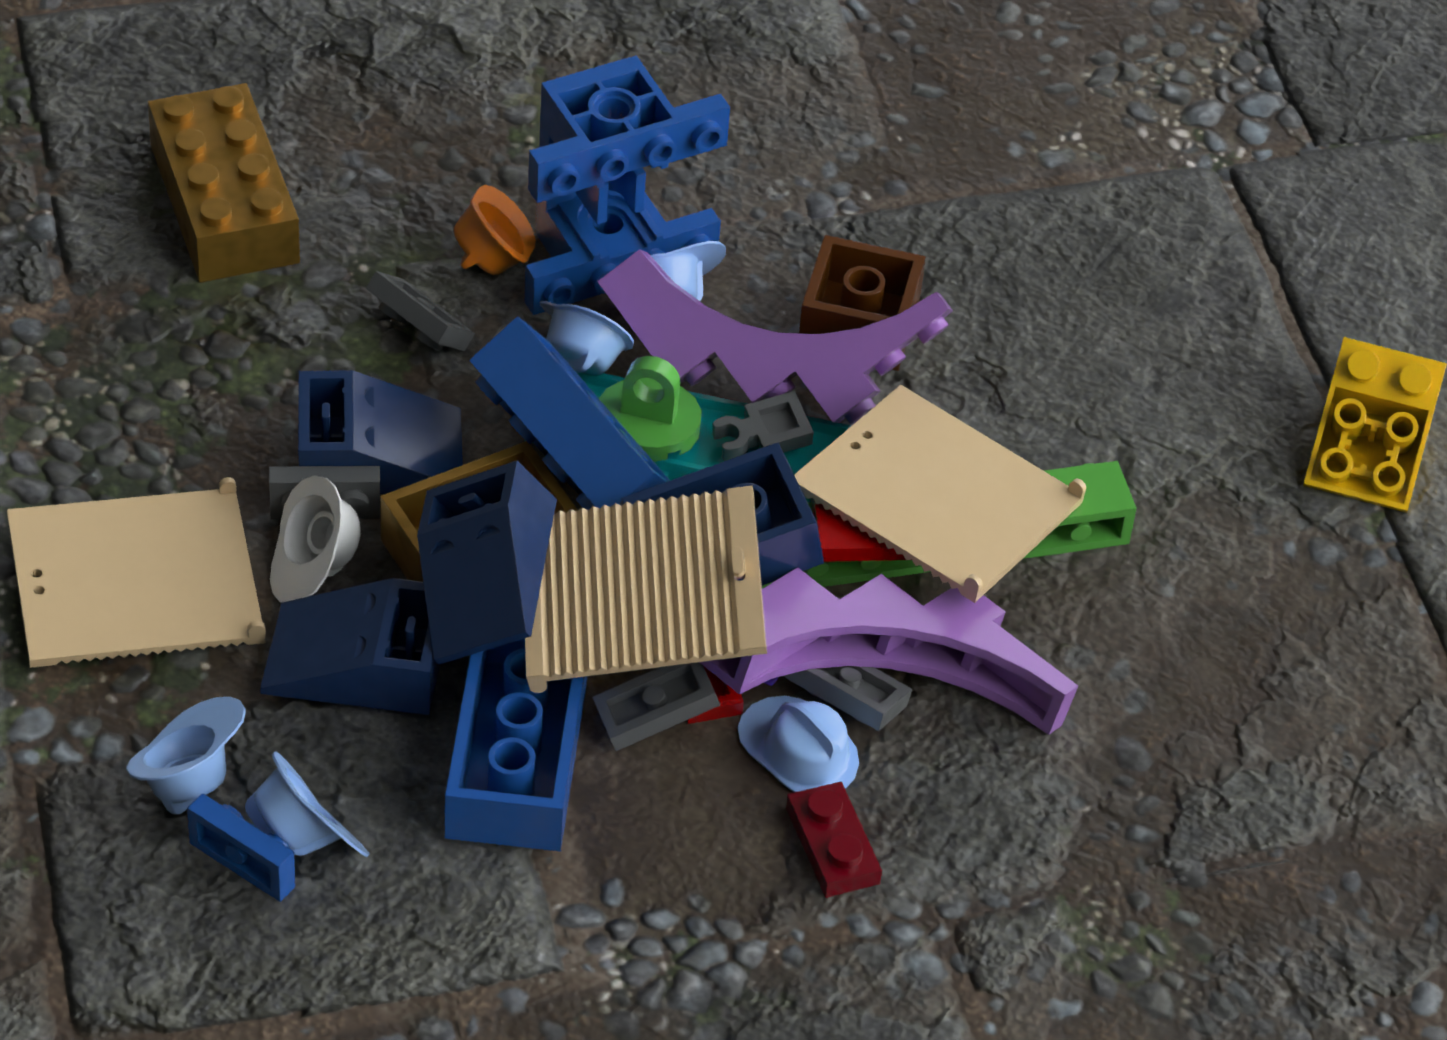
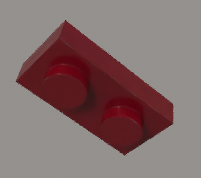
M842 781L787 795L786 810L825 898L872 887L881 883V866Z

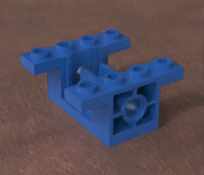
M637 55L541 83L539 148L529 150L528 190L537 202L536 235L551 257L528 264L525 268L524 302L533 315L546 312L540 306V301H548L558 305L571 304L593 296L606 294L597 281L638 250L653 255L671 252L706 241H719L721 220L712 208L665 222L645 193L646 172L643 167L650 165L651 168L660 167L664 169L668 167V163L727 146L730 106L722 94L673 107Z

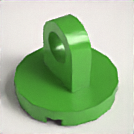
M657 356L637 358L631 363L625 379L606 388L599 397L602 403L654 462L668 460V453H674L680 450V455L684 454L699 439L702 410L696 398L680 386V377L675 367Z

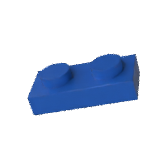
M203 793L187 807L189 843L279 902L295 888L294 851L291 850L283 839L272 833H264L247 822L234 807L227 804L221 805Z

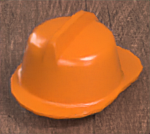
M481 186L472 197L469 207L455 224L453 231L458 244L465 252L460 266L463 269H467L476 264L483 271L494 276L519 262L527 263L535 248L536 239L526 216L505 193L493 186Z

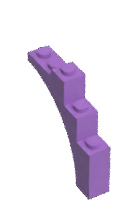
M642 250L635 252L597 281L650 354L668 361L675 367L680 377V385L687 380L690 386H693L716 369L712 361L717 357L720 358L752 403L793 391L796 386L792 379L798 375L832 422L840 423L846 418L850 425L857 422L876 406L872 398L881 391L869 374L876 369L879 375L882 376L906 358L901 351L903 348L917 338L923 344L933 339L949 326L944 318L953 312L942 295L935 292L900 314L862 328L825 334L779 333L740 323L707 307L677 285L650 254Z
M798 567L762 589L767 654L699 662L738 694L770 679L807 669L841 666L874 667L928 676L973 691L1014 711L1048 735L1062 726L1078 688L1077 684L1000 627L1006 612L984 595L974 603L962 596L958 588H950L923 606L884 575L880 574L839 600Z

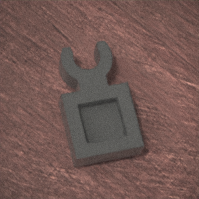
M795 391L746 404L744 408L745 419L724 416L713 422L712 435L714 440L726 436L736 439L722 444L723 461L746 454L748 449L754 447L760 449L779 442L783 453L813 444L814 432Z

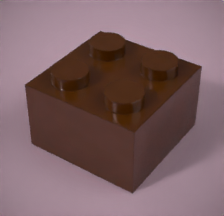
M824 235L802 303L799 333L825 334L862 328L900 314L920 301L926 256ZM901 363L891 370L899 371Z

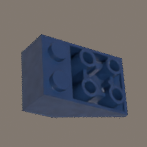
M353 370L299 371V466H380V494L393 492L463 465L461 408Z
M518 461L427 490L417 538L433 657L438 664L531 637L557 499Z
M390 578L282 602L260 687V694L430 715L440 664L433 657L424 582Z

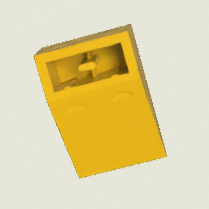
M1343 337L1303 486L1407 513L1447 363Z

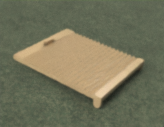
M899 385L794 474L805 498H813L816 504L822 503L825 510H832L834 516L840 514L842 520H849L852 527L858 526L861 532L867 531L870 538L876 537L879 543L885 542L888 549L894 548L897 555L903 554L906 560L912 559L915 566L921 565L924 572L930 571L933 577H940L942 583L949 582L952 589L958 588L962 596L974 603L1082 504L1086 492V484L1081 479L1076 478L1069 486L903 385Z
M223 478L219 482V489L7 509L30 668L57 665L61 661L66 664L72 660L78 663L83 659L91 661L95 657L103 660L107 656L112 659L118 655L125 658L129 654L136 657L140 653L148 655L152 651L159 654L163 650L170 653L175 649L182 652L186 648L193 651L197 647L204 650L208 646L215 649L220 644L227 647L231 643L236 646L242 642L247 645L265 643V625L262 622L236 494V482L233 478Z
M753 486L728 488L723 493L717 490L712 494L704 492L700 496L695 493L690 497L682 494L678 499L673 496L667 500L660 497L656 501L648 499L645 503L637 500L634 504L626 502L622 506L615 503L612 507L603 505L600 509L592 506L589 510L581 508L579 511L570 509L567 513L559 510L554 514L531 637L525 638L526 677L530 690L534 693L546 691L547 681L767 654Z

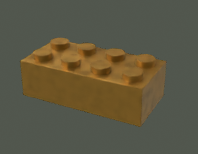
M247 83L148 101L151 148L199 283L299 264V218Z

